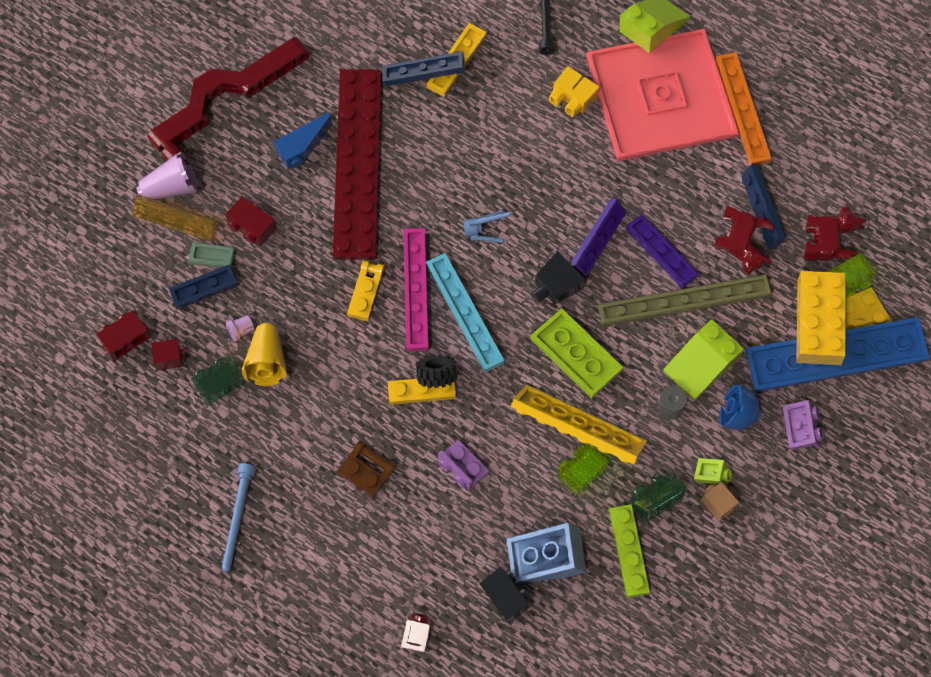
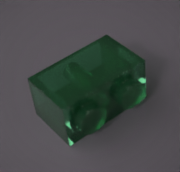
M230 356L216 360L211 367L206 370H199L191 378L195 389L207 407L245 384L242 374Z

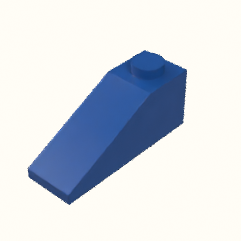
M329 112L274 141L275 151L287 170L301 166L330 129L332 122Z

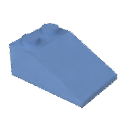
M570 523L507 539L511 573L517 579L514 584L566 578L586 573L580 528Z

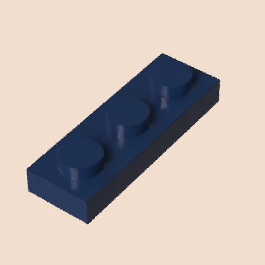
M230 265L170 287L169 291L177 310L235 288L238 284Z

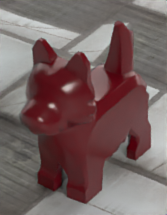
M726 206L723 217L726 221L730 219L733 221L732 228L728 229L727 237L717 236L714 244L715 249H723L735 258L742 261V270L749 275L754 269L761 268L764 263L771 265V260L759 249L751 245L756 228L774 230L770 219L764 220V217L756 218L748 212L738 211L735 208Z
M848 206L840 209L838 216L814 217L813 215H808L805 232L815 234L813 238L816 244L812 245L810 242H806L804 260H820L824 262L835 258L851 260V257L856 256L857 252L840 248V235L865 229V226L861 224L867 222V220L858 218V215L852 213Z

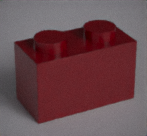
M243 196L225 214L228 222L227 225L232 231H239L250 244L256 243L260 247L277 229L275 219Z
M134 311L122 314L117 321L102 327L96 334L99 342L113 362L151 338L147 328Z

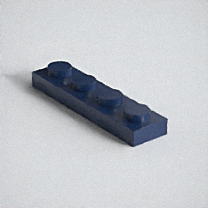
M463 51L384 65L383 84L387 87L464 73L465 56Z
M750 165L741 175L742 183L746 188L756 218L764 217V220L770 219V223L774 226V230L761 228L768 249H776L786 237L759 166Z

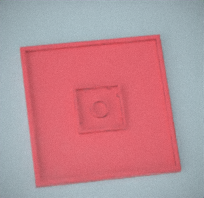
M705 29L671 35L650 53L636 43L586 52L593 81L599 86L598 97L617 161L739 136Z

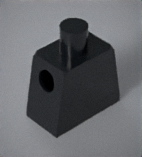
M557 251L536 274L535 285L538 288L531 292V296L537 303L548 297L553 304H557L584 289L585 279Z

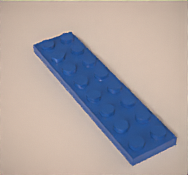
M919 317L845 330V358L842 365L796 363L797 339L750 347L745 350L754 392L926 362L930 359Z

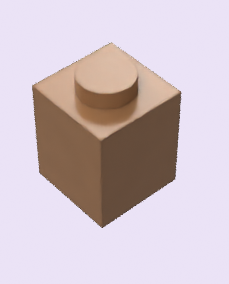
M722 482L717 486L714 484L710 485L703 492L705 495L701 502L718 522L738 507V500Z

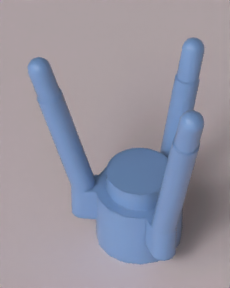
M500 211L479 218L463 220L465 237L471 236V241L482 240L503 243L504 239L480 236L478 233H482L481 223L509 217L512 215L511 212Z

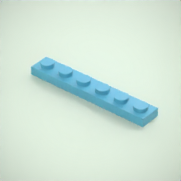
M446 253L427 261L426 266L484 373L503 365L504 359Z

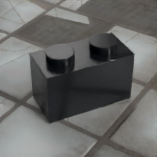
M500 567L479 584L505 620L510 623L531 607L527 602L531 598L523 588L518 590L514 582L517 579L508 569L505 572Z

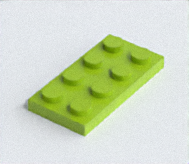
M562 308L530 336V340L591 399L623 371L624 367Z

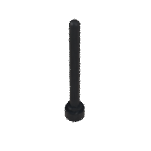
M541 0L542 39L538 44L539 53L541 55H552L555 52V43L550 38L549 0Z

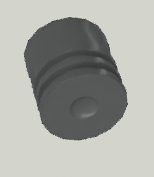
M669 386L662 391L658 403V412L662 417L674 420L683 414L687 402L684 390L680 387Z

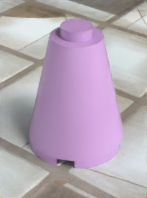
M183 152L177 153L141 179L139 186H137L139 196L149 201L198 192L199 189L196 187L199 185L191 164L188 165L184 161L187 159L186 155Z

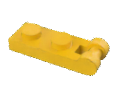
M363 260L347 312L348 317L369 321L385 265L370 264V261ZM368 272L374 273V278L367 277Z

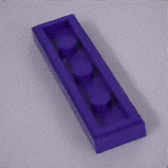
M615 198L610 199L570 263L584 279L626 214L623 206Z
M642 214L626 226L625 229L682 289L699 276V273Z

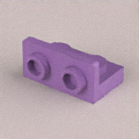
M809 400L783 406L789 448L791 450L810 446L821 448L823 433L817 423V420L820 419L817 406H814Z
M459 440L445 452L441 450L438 453L439 465L444 471H450L455 476L454 480L461 488L465 486L470 491L489 474V470Z

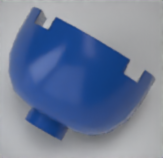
M733 385L724 397V400H727L726 408L724 410L721 407L719 421L722 426L728 429L744 430L759 420L761 415L759 400L750 389L744 386Z

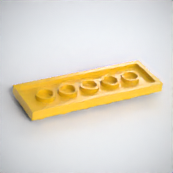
M527 384L517 394L511 404V407L516 409L518 413L534 417L541 424H549L557 428L560 433L570 434L582 443L597 447L603 453L617 456L619 460L625 463L635 464L647 440Z

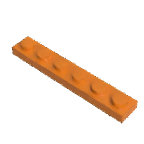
M737 53L716 56L718 70L749 165L770 163L772 158Z

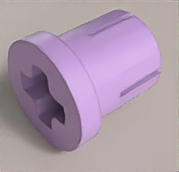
M248 315L226 322L228 332L235 342L240 340V337L254 331L253 323Z

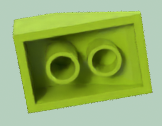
M644 0L633 4L620 15L619 32L650 53L688 22L691 16L668 0Z
M711 319L692 337L663 371L695 401L741 358L744 349Z

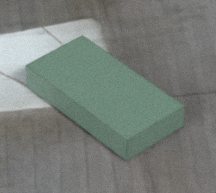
M192 242L188 262L190 265L214 268L230 265L232 269L235 248Z

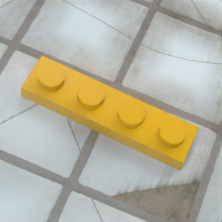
M469 23L448 54L463 51L466 67L486 38L487 32ZM461 73L431 78L427 83V88L445 97Z

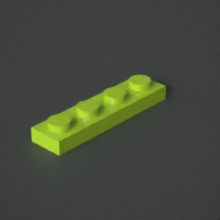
M632 505L609 508L626 598L649 595L650 590Z

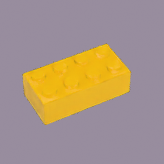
M801 271L797 281L796 363L842 365L845 358V273Z

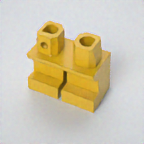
M567 66L555 81L549 102L555 106H559L562 101L566 102L565 112L574 117L579 112L584 113L587 106L597 99L599 86L585 77L582 79L583 76Z

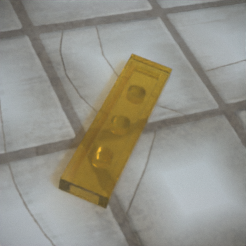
M137 195L134 200L132 214L134 217L208 241L214 239L216 219L141 195Z

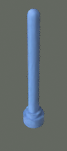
M240 463L237 470L240 483L222 563V570L225 572L230 571L248 484L255 477L256 467L250 464Z

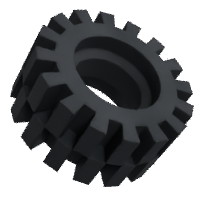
M441 354L436 357L431 355L430 358L426 356L416 363L417 381L423 387L427 385V388L432 386L434 388H438V386L444 388L446 384L450 386L452 382H456L457 368L456 360L453 357L449 358L448 355L443 357Z

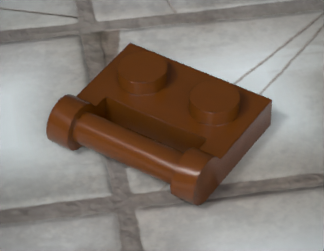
M359 440L353 451L337 470V474L374 499L397 468V464L392 461L388 462L366 447V443ZM360 454L364 455L383 468V473L379 474L357 458Z

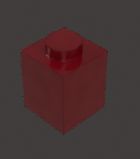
M178 339L151 343L153 363L157 371L183 367L182 359H186L184 346H180Z

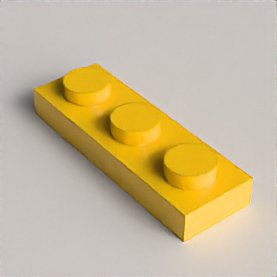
M417 379L388 381L390 405L456 399L455 383L453 382L450 386L446 384L444 388L442 386L427 388V385L425 387L421 386Z

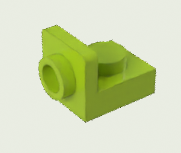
M698 458L694 480L699 483L719 484L722 482L727 487L728 482L732 478V471L724 460Z

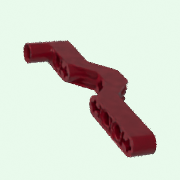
M293 37L240 72L218 69L206 71L194 79L189 105L154 127L148 133L147 138L159 152H162L163 158L168 161L177 153L183 152L178 146L180 143L208 125L209 118L206 116V110L210 101L224 92L244 94L247 98L252 97L305 62L310 56V51L298 37Z

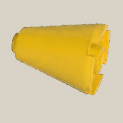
M263 323L257 326L242 367V376L248 382L249 379L254 380L255 385L273 386L279 384L280 379L286 378L287 369L277 327L271 323Z

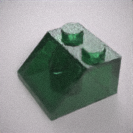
M668 473L665 476L660 474L650 481V485L645 488L640 486L632 492L629 502L644 524L682 502L687 487L672 474Z

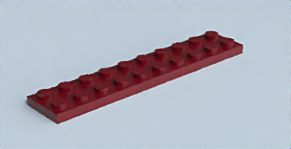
M340 69L333 260H376L381 70Z

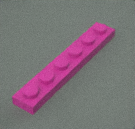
M425 228L403 229L406 351H428Z

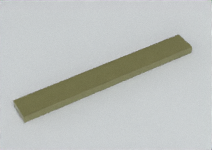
M766 274L598 304L597 308L602 327L771 297L772 292Z

